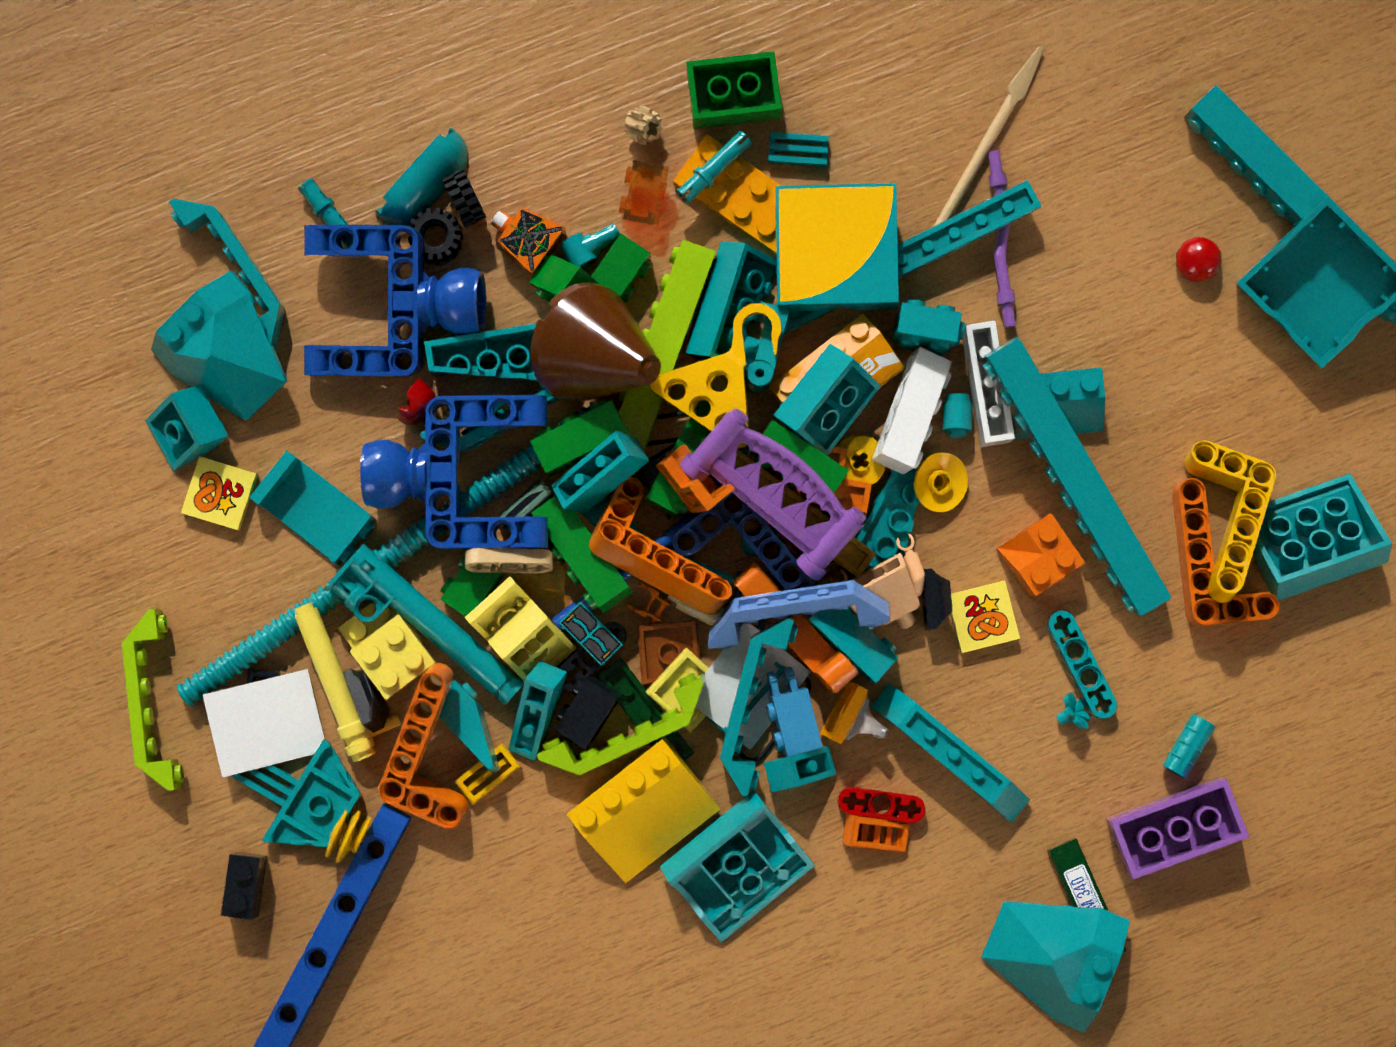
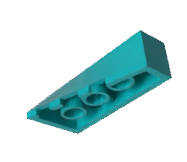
M721 241L686 354L703 361L725 354L731 349L735 316L743 307L760 303L763 295L769 294L773 287L770 282L775 273H777V260L746 243ZM755 314V315H752V316L748 317V318L746 319V321L744 322V325H743V337H744V339H745V337H746V335H747V332H746L745 329H746L748 323H749L751 320H755L758 314Z
M537 323L425 341L428 370L433 377L447 374L537 380L531 364V341Z

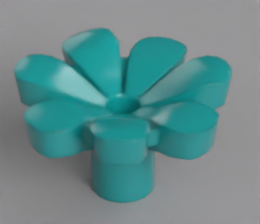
M1070 692L1063 698L1065 709L1057 714V720L1061 725L1072 721L1081 730L1088 729L1087 721L1091 719L1089 714L1082 710L1085 708V703L1082 699L1076 701L1074 694Z

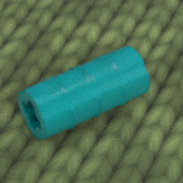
M1191 714L1171 751L1168 752V756L1162 766L1179 777L1187 779L1207 742L1210 741L1216 726L1198 715Z

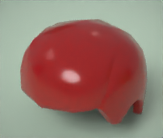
M1205 237L1188 239L1182 243L1176 252L1177 269L1183 277L1193 282L1214 278L1222 266V253L1215 242Z
M419 378L406 393L409 399L407 400L408 407H399L400 414L397 416V419L406 425H418L426 420V406L430 400L436 397L434 391Z

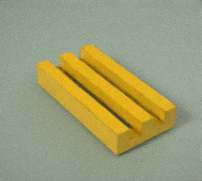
M503 743L494 749L496 756L499 753L504 755V758L498 762L499 767L501 768L507 762L512 766L474 796L471 791L494 774V772L487 770L469 786H466L464 781L484 766L481 761L455 780V783L473 805L521 767Z

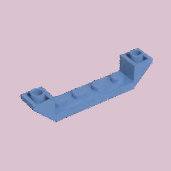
M854 580L733 598L710 628L708 646L709 649H728L734 645H739V622L750 624L757 622L759 619L772 617L774 619H783L792 614L803 613L809 615L817 613L819 610L832 608L843 610L852 605H856L860 626L877 627L890 622L889 602Z

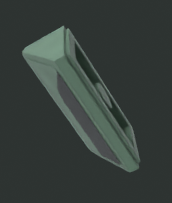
M537 480L498 517H532L531 512L550 500L554 494L541 480ZM502 525L511 534V528L508 525Z

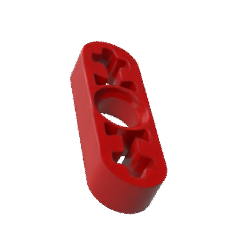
M846 787L840 791L837 797L839 808L850 815L916 823L924 817L926 811L925 804L919 797L908 794ZM850 792H855L856 798L865 800L864 794L869 793L870 796L867 801L868 812H862L864 805L854 804L853 809H848V804L843 802V798L849 797ZM878 796H885L890 802L888 811L883 814H879L873 809V801ZM894 798H900L898 802L900 805H909L910 800H914V805L919 807V813H913L912 818H909L908 812L897 810L898 816H892L896 806Z

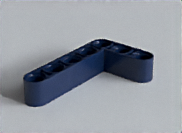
M733 492L729 493L708 511L699 512L674 534L673 547L679 555L690 556L732 524L785 590L818 586L811 577L801 570L795 556L764 518L743 501L740 509L737 511L726 509L724 505L725 499L730 495H735ZM712 514L717 517L719 523L714 530H705L702 527L701 519L705 515ZM754 518L761 523V528L758 533L750 535L744 531L743 526L747 520ZM685 533L691 534L695 539L694 546L690 549H682L678 544L680 535ZM769 542L777 543L780 547L779 554L774 558L766 557L763 554V547ZM791 565L797 567L799 574L795 580L787 581L782 577V571L785 567Z

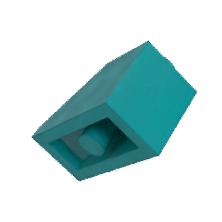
M829 745L764 763L771 792L799 787L836 775Z

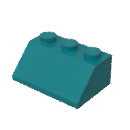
M830 343L787 399L781 404L774 416L802 440L828 455L880 389L881 385L854 358Z
M1102 367L1041 374L1076 434L1102 432L1104 430L1106 396ZM1010 405L1015 435L1014 440L1031 439L1027 431L1023 433L1014 420L1017 414L1012 405Z
M850 606L843 610L832 608L819 610L817 613H814L807 621L837 652L842 653L870 684L877 683L898 659V656L894 653L897 648L885 637L880 640L872 633L875 627L868 625L860 626L858 618L850 612L852 609Z

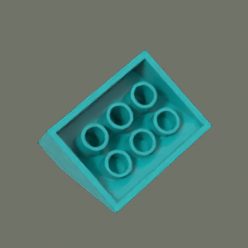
M1350 473L1269 501L1253 554L1269 591L1279 601L1388 563L1392 542Z

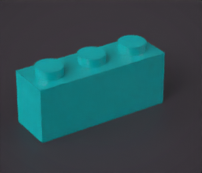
M615 431L551 486L564 510L586 514L648 463L649 459L637 437Z

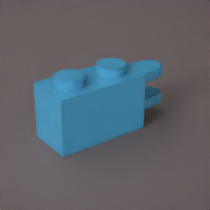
M791 666L784 668V676L789 689L785 692L780 693L778 679L774 672L766 673L771 693L768 696L770 703L766 704V711L769 721L775 722L777 733L773 734L776 749L777 751L782 750V754L787 757L822 748L808 688H798Z

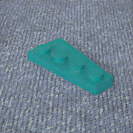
M918 467L916 469L913 468L904 475L892 469L890 470L866 516L864 526L855 536L856 539L876 553L865 571L899 553L903 557L905 556L904 551L898 548L896 541L899 538L900 545L906 548L909 539L908 534L912 533L913 519L916 507L919 505L914 491V477Z

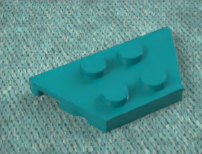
M323 739L262 841L266 843L274 842L327 847L330 840L329 836L345 810L348 811L347 820L362 793L330 741Z

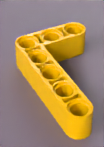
M1202 440L1194 444L1185 457L1184 465L1186 470L1194 476L1237 491L1208 585V592L1212 599L1225 603L1233 599L1244 585L1275 483L1276 471L1271 464L1210 441ZM1196 454L1203 456L1206 462L1200 461ZM1225 465L1231 466L1235 473L1228 471ZM1253 475L1259 476L1263 483L1256 481ZM1245 501L1253 503L1255 510L1249 508ZM1237 527L1243 528L1248 536L1241 535ZM1228 554L1237 556L1239 563L1233 562ZM1220 580L1228 582L1231 590L1223 588Z

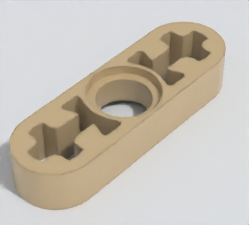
M473 548L465 552V569L471 572L546 573L553 569V553L545 549Z

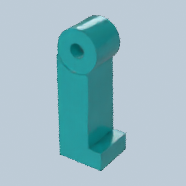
M765 302L760 304L771 307L778 314L782 324V334L778 343L777 356H775L771 337L772 323L766 316L757 315L756 321L764 323L755 361L748 366L745 376L747 387L754 392L765 391L771 384L790 311L788 308Z

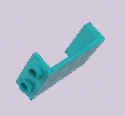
M287 450L249 497L322 552L336 565H340L342 562L346 563L356 552L354 546L361 538L365 540L375 528V525L372 524L376 519Z

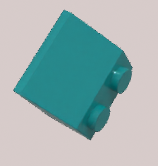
M200 385L171 393L145 420L173 471L179 470L198 459L199 456L202 457L211 452L228 437L223 423L219 420L209 398L205 395Z

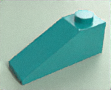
M539 661L525 678L508 748L509 751L533 761L538 759L537 754L541 751L542 744L562 695L567 675L566 671Z
M454 680L439 717L489 771L496 773L500 767L482 705L476 699L479 694L468 682L462 685Z

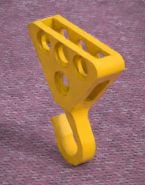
M754 303L743 307L735 316L732 347L727 353L659 374L656 381L650 384L651 389L711 431L727 412L732 411L734 408L741 410L748 417L746 427L749 428L745 377L747 361L743 325L748 317L755 314H761L769 318L772 323L771 337L774 355L777 356L778 343L782 334V324L778 314L765 304ZM717 376H724L728 380V386L722 392H716L712 389V381ZM676 384H682L686 389L685 396L680 400H673L670 396V390ZM700 401H708L711 406L710 413L705 417H698L695 413V406ZM740 443L737 448L745 449L748 445Z

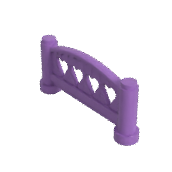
M734 408L732 411H728L694 453H688L680 462L682 470L693 480L699 479L701 483L711 474L723 485L732 484L735 488L732 492L804 552L797 559L798 566L809 577L819 581L828 572L827 566L864 526L866 516L856 507H852L850 510L844 509L823 479L789 449L765 435L746 427L748 417L741 410ZM746 443L750 447V451H755L759 454L760 460L757 463L735 468L738 445ZM763 463H770L774 471H779L783 474V481L759 488L761 465ZM786 483H794L797 486V491L806 493V501L782 507ZM811 502L818 503L821 510L829 512L830 520L806 527L808 504Z

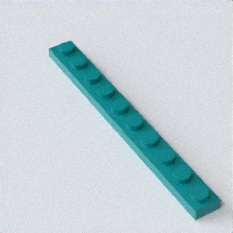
M1029 181L1022 182L899 243L898 279L1039 210L1041 204ZM829 308L821 311H789L783 336L839 308Z

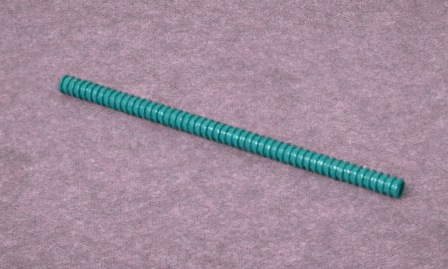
M582 407V412L578 413V415L581 416L589 412V407ZM531 443L527 445L529 448L526 450L522 448L519 455L513 454V459L510 461L506 459L504 461L506 464L503 466L497 465V470L493 471L491 469L487 477L485 475L481 476V481L475 480L472 487L468 485L465 492L461 491V517H468L470 513L475 514V509L478 507L480 509L484 508L483 504L486 502L488 504L491 503V498L493 497L497 499L500 492L506 493V488L509 486L513 488L516 481L522 482L521 478L524 476L529 477V472L532 470L534 472L538 471L537 467L541 463ZM443 502V507L439 508L437 506V509L440 512L446 511L450 506V502ZM421 517L418 524L414 522L411 524V529L405 528V533L402 535L400 533L396 534V539H389V544L380 545V550L374 549L373 552L390 567L399 566V561L405 562L408 555L410 557L414 556L413 552L416 550L421 551V546L430 545L426 537V518ZM441 526L437 530L436 536L439 534L443 536L445 534L444 531L449 529L448 526ZM339 583L344 589H346L350 593V591L345 586ZM320 586L317 593H310V598L304 597L302 599L303 602L301 604L297 602L294 609L288 608L286 614H279V619H272V624L263 625V630H256V635L250 634L247 641L241 640L240 645H234L231 652L225 651L223 657L218 656L215 663L213 661L209 662V667H202L200 673H193V678L187 677L184 684H177V691L187 705L195 706V701H202L204 694L211 693L213 689L218 690L220 684H227V679L232 680L235 678L234 674L243 673V668L249 669L252 662L256 664L259 657L265 658L266 653H272L275 646L281 647V642H288L291 635L293 637L297 636L299 627L294 617L297 615L296 608L312 602L313 607L318 608L321 616L322 614H329V609L335 610L338 603L342 605L344 601L332 590L326 592Z

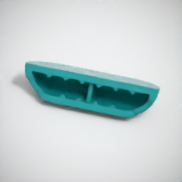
M450 128L445 137L439 134L383 197L387 202L381 209L376 210V216L388 225H411L412 218L417 219V213L420 211L422 214L425 213V209L430 208L446 191L442 179L465 168L468 160L467 145L455 129Z

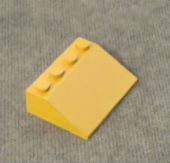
M664 737L566 815L586 841L626 884L721 808L667 738Z

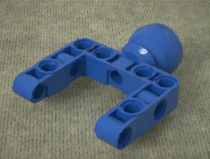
M304 225V256H388V346L304 345V375L415 376L423 367L424 332L430 326L435 328L439 323L446 331L458 336L484 332L487 312V292L484 273L473 268H458L444 274L439 280L434 275L429 277L424 272L423 236L416 229L405 225ZM350 233L353 236V244L348 249H344L341 243L342 238ZM409 233L413 239L412 245L408 249H402L400 239L403 235ZM409 263L413 270L412 275L404 280L400 276V269L403 265ZM408 323L412 327V335L407 340H404L400 336V328ZM345 353L351 354L353 358V363L348 369H345L341 364V358ZM405 353H408L412 358V365L407 370L400 366V358Z
M484 395L435 397L426 406V442L419 449L414 447L409 452L403 445L391 440H375L363 445L360 480L365 505L377 509H388L401 504L410 495L414 500L420 498L426 504V537L434 547L444 550L548 548V517H461V486L458 485L457 462H460V429L467 426H479L487 429H521L523 426L547 427V396ZM509 405L511 409L509 417L504 420L497 419L496 410L498 407ZM449 406V417L442 421L438 420L436 417L438 408ZM444 435L450 438L449 447L444 451H439L436 447L438 438ZM446 495L450 499V506L446 511L440 512L437 509L436 502L438 498ZM502 525H508L511 528V536L506 541H499L496 535L498 528ZM441 526H448L450 529V537L445 542H440L436 536L437 530Z

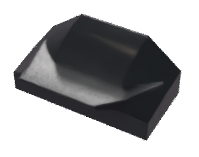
M930 568L924 569L925 580L922 593L925 630H937L943 620L953 612L951 586L949 580L938 575Z
M349 669L343 672L362 725L373 733L383 729L390 711L387 700H385L370 678L366 677L364 670L356 671Z

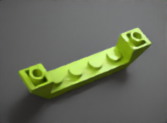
M148 609L121 643L134 764L166 790L170 791L181 789V783L185 779L184 768L182 764L179 765L178 759L154 762V756L157 755V742L151 735V726L154 725V713L152 708L148 707L147 696L151 694V685L149 678H145L144 666L148 663L146 649L142 648L143 642L165 640V633L168 632L167 616L163 615L162 610Z
M691 673L678 680L679 685L675 687L673 692L682 708L680 712L678 708L671 709L661 715L663 720L651 724L650 720L634 727L635 733L624 737L623 733L608 739V745L597 750L596 746L582 751L580 753L581 758H578L569 738L560 741L559 737L543 743L544 749L537 754V757L541 762L577 775H582L685 727L692 720L706 680L705 676L702 674L696 677L694 673Z

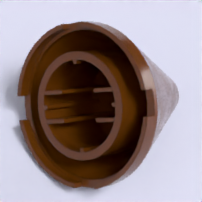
M591 282L569 286L548 303L553 307L545 320L538 319L531 341V364L538 383L541 387L547 389L552 396L567 402H584L650 385L656 381L660 374L661 362L623 299L608 287Z

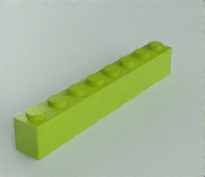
M682 239L680 247L674 246L669 260L673 267L670 275L665 273L662 278L659 290L663 291L660 302L654 301L649 314V318L653 319L649 330H643L645 337L661 362L660 374L676 369L716 258L715 250ZM650 385L623 391L620 393L618 400L623 402L618 414L628 434L637 437L644 452L664 402V398L656 394ZM638 471L635 472L632 476L636 477Z

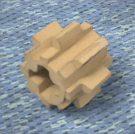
M643 105L639 109L634 108V110L627 113L628 116L624 119L623 123L626 127L624 130L627 133V137L643 145H646L647 141L652 142V140L659 138V133L663 129L659 113Z

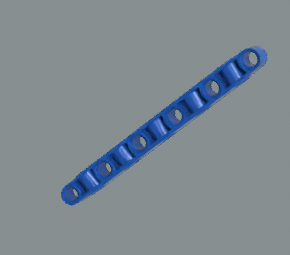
M387 803L381 806L253 1047H291L404 835L412 816ZM375 840L380 841L384 845L385 851L381 857H376L371 853L370 846ZM344 895L354 898L355 909L353 911H347L343 908L341 901ZM315 950L322 951L325 954L326 963L324 966L317 965L313 961ZM285 1006L295 1008L297 1012L296 1020L291 1021L285 1017Z

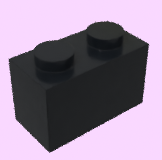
M595 676L587 678L586 681L581 679L572 692L576 697L570 706L565 704L556 717L560 722L555 730L583 749L592 745L623 696Z
M244 852L229 854L221 916L250 920L259 916L267 855Z

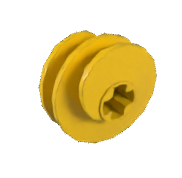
M865 435L851 436L836 446L847 449L844 467L849 471L844 479L872 483L873 485L882 477L885 466L872 461L878 444L873 437ZM860 456L863 459L861 464L864 467L855 468L853 466L855 461L852 458L855 459Z
M345 810L329 836L330 840L325 856L329 857L339 845L340 848L336 858L337 863H340L350 850L352 853H356L366 835L371 821L370 816L356 829L361 811L358 810L345 823L348 812Z

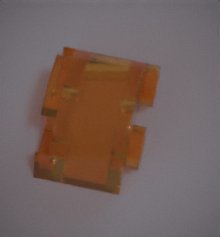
M636 160L633 161V167L627 166L624 183L630 184L628 196L622 195L619 213L624 214L623 219L659 225L667 188L668 166Z

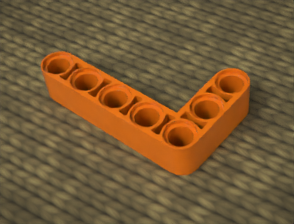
M629 477L609 497L590 538V550L599 558L704 614L714 615L718 613L732 595V588L727 580L629 528L644 495L643 484L638 479Z
M1189 478L1179 482L1172 491L1187 620L1195 626L1261 621L1275 617L1279 611L1280 604L1277 597L1271 593L1235 595L1230 600L1238 607V613L1235 617H1231L1227 613L1226 608L1229 602H1217L1209 595L1208 585L1214 569V557L1206 489L1204 484L1196 478ZM1185 485L1192 487L1195 492V497L1192 501L1186 499L1183 495ZM1188 515H1192L1198 520L1196 530H1191L1187 526L1186 519ZM1192 545H1197L1201 549L1202 554L1199 560H1195L1190 556V547ZM1196 574L1201 575L1205 580V586L1202 590L1196 589L1193 584V578ZM1260 598L1265 600L1268 605V610L1264 615L1259 613L1256 607ZM1200 604L1205 605L1208 609V617L1205 620L1200 619L1196 613L1197 607Z
M755 562L732 581L733 585L742 592L744 597L781 591ZM801 613L790 615L794 616L793 625H797L798 630L794 643L788 642L787 646L829 692L836 694L858 674V671L842 653L835 652ZM772 617L765 618L764 620L770 626L773 623L779 621L780 619H774Z
M435 663L427 669L418 682L380 782L378 792L380 798L387 804L443 828L450 829L456 827L467 812V799L454 790L417 775L454 677L449 666L443 663ZM430 676L438 677L442 685L434 684ZM420 703L428 704L432 712L423 710ZM410 729L418 731L421 738L414 737ZM400 756L407 757L411 764H405ZM390 782L398 784L401 790L394 789ZM418 794L426 796L429 802H423ZM446 806L454 808L457 814L448 812Z

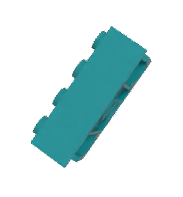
M753 790L748 796H745L664 862L660 868L669 884L680 892L705 925L720 942H723L812 869L815 864Z

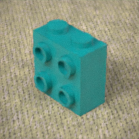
M908 300L907 303L902 302L896 314L892 343H898V348L905 350H915L916 347H922L934 354L945 355V352L950 353L953 347L959 345L960 340L963 339L966 323L961 322L962 313L955 312V308L952 306L937 305V308L925 306L923 301Z

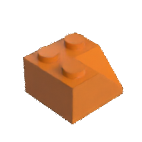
M1052 513L1044 516L997 548V551L1029 598L1037 596L1085 563Z

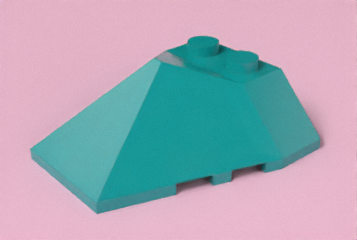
M229 271L195 291L156 330L151 351L171 374L192 387L200 385L207 397L246 421L282 388L288 380L274 346H270L264 329L266 327L264 322L259 319L253 305L255 301L252 293L233 271Z
M1003 901L981 958L1055 1021L1084 1033L1099 1013L1123 954L1130 919L1099 907L1083 908L1072 907L1071 905L1055 906L1043 905V903Z

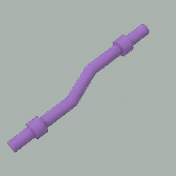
M1000 150L988 152L991 170L989 183L990 188L994 190V196L1006 191L1005 186L1008 185L1006 173H1003ZM1010 224L997 230L994 251L999 292L996 295L998 305H1001L1004 328L1016 326L1013 303L1016 302L1014 290L1010 288L1006 261Z

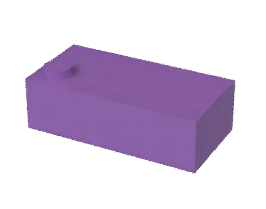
M1221 777L1106 819L1127 875L1132 879L1249 838L1227 779Z

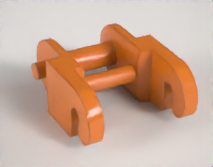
M640 582L638 586L651 593L649 602L642 611L629 604L626 605V608L645 619L647 616L653 618L651 620L653 623H656V621L662 623L659 617L666 605L671 607L672 604L667 602L669 600L667 597L661 599L659 592ZM656 599L661 603L653 615L648 611Z

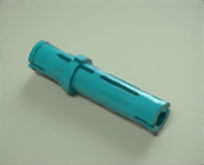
M738 131L702 167L698 166L693 171L694 175L676 190L679 197L690 190V193L682 199L683 202L689 205L704 188H710L714 184L713 180L752 145L749 137L738 145V142L746 136L744 132Z
M313 178L306 180L301 184L302 186L298 187L299 192L312 206V212L316 217L320 216L326 225H349L337 211L331 197L328 198ZM350 233L344 235L341 241L345 249H348L353 244V236Z

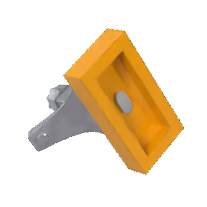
M849 681L844 686L820 734L841 744L846 739L849 740L854 735L860 733L873 734L874 737L882 739L887 736L889 730L870 713L869 699H867L869 690Z

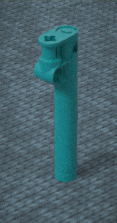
M365 544L360 546L323 589L326 592L332 590L345 602L344 606L363 622L374 621L389 605L492 695L494 694L503 705H506L524 684L519 677L514 676L511 670ZM339 583L345 586L350 591V593L346 589H344ZM365 599L372 600L376 604V612L372 616H365L360 611V603Z

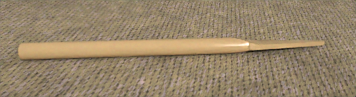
M1039 46L1009 83L1007 88L1008 95L934 226L952 218L1017 101L1022 100L1026 96L1044 50L1042 46Z

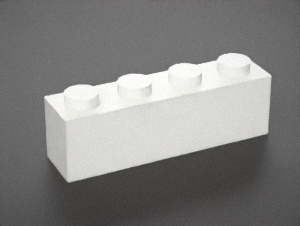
M995 321L965 325L962 341L980 448L1010 443L1015 439L1010 406L1007 407L998 393L1002 389L996 379L992 381L983 368V365L986 364L983 356L999 347Z
M919 347L909 355L872 461L903 475L919 466L923 457V452L920 451L922 444L928 440L932 432L933 426L930 425L932 416L937 414L942 404V399L939 398L941 391L946 388L951 378V373L948 371L952 361L922 347Z

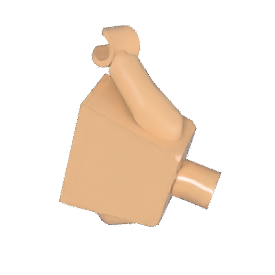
M908 534L912 542L910 547L903 548L900 545L899 538L896 541L898 548L904 551V557L899 553L865 571L859 578L854 577L850 579L849 572L846 569H840L844 575V581L854 580L889 602L890 622L882 625H887L896 620L901 629L909 628L916 621L912 611L920 606L918 597L923 593L925 572L918 553L913 551L915 541L910 534ZM831 575V583H838L836 577ZM856 605L850 606L857 613Z

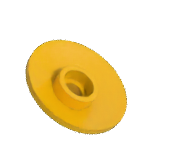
M935 453L927 457L918 467L914 477V491L918 501L926 509L934 512H946L956 507L964 498L968 487V474L964 464L958 457L949 453ZM938 477V483L934 486V480Z

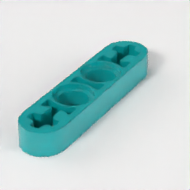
M1067 611L1053 612L1047 619L1046 626L1088 711L1096 718L1105 719L1111 717L1117 710L1116 699L1075 618ZM1057 616L1060 619L1068 620L1065 629L1068 635L1074 632L1076 637L1061 643L1059 638L1065 637L1061 629L1056 630L1054 628V624L1057 623ZM1072 642L1080 644L1083 649L1082 656L1077 660H1073L1067 655V647ZM1086 669L1094 671L1097 677L1095 684L1090 687L1083 685L1080 679L1082 672ZM1102 686L1104 691L1098 692L1102 700L1109 701V705L1106 706V713L1095 709L1098 700L1095 695L1089 697L1087 692L1095 691Z

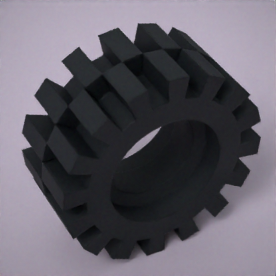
M464 169L442 179L465 228L487 218Z
M427 208L423 214L420 211L416 214L418 216L417 219L412 218L410 223L412 228L421 233L423 240L425 232L432 226H440L447 233L446 241L438 247H431L424 240L425 263L430 264L434 262L435 265H441L440 262L445 261V263L450 262L449 258L452 256L455 258L458 255V249L461 250L463 234L457 219L447 210L445 212L442 211L441 208H436L433 211L431 208ZM409 234L408 241L412 245L413 239Z

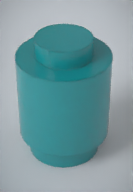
M967 394L946 395V401L943 402L942 431L948 433L949 438H966V434L972 432L973 403L970 402V396Z

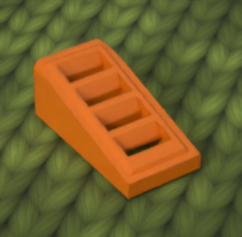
M846 814L842 842L850 847L906 853L910 823ZM869 824L873 825L871 841H867ZM885 826L883 843H879L881 827ZM893 827L897 828L895 845L891 844Z

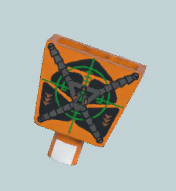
M520 208L514 218L499 210L491 222L492 226L502 232L498 239L501 249L530 277L533 276L548 253L553 254L566 235L565 227L525 208Z

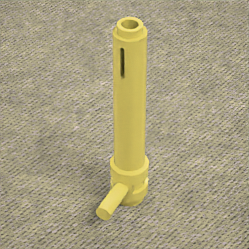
M312 602L296 608L297 615L294 616L338 723L337 732L340 739H344L346 743L344 747L346 754L351 756L353 762L365 759L376 753L373 747L376 745L373 737L400 726V720L397 714L388 717L385 727L374 733L362 725L343 670L318 608L313 607Z

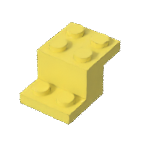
M508 577L465 617L470 625L487 640L502 660L524 681L539 661L557 667L576 649V646L511 577Z
M374 602L370 603L361 610V613L365 616L374 615L376 604ZM389 605L374 621L363 622L354 615L337 628L352 647V650L349 652L385 700L390 699L427 671L431 665L436 663L421 643L423 639L414 627Z

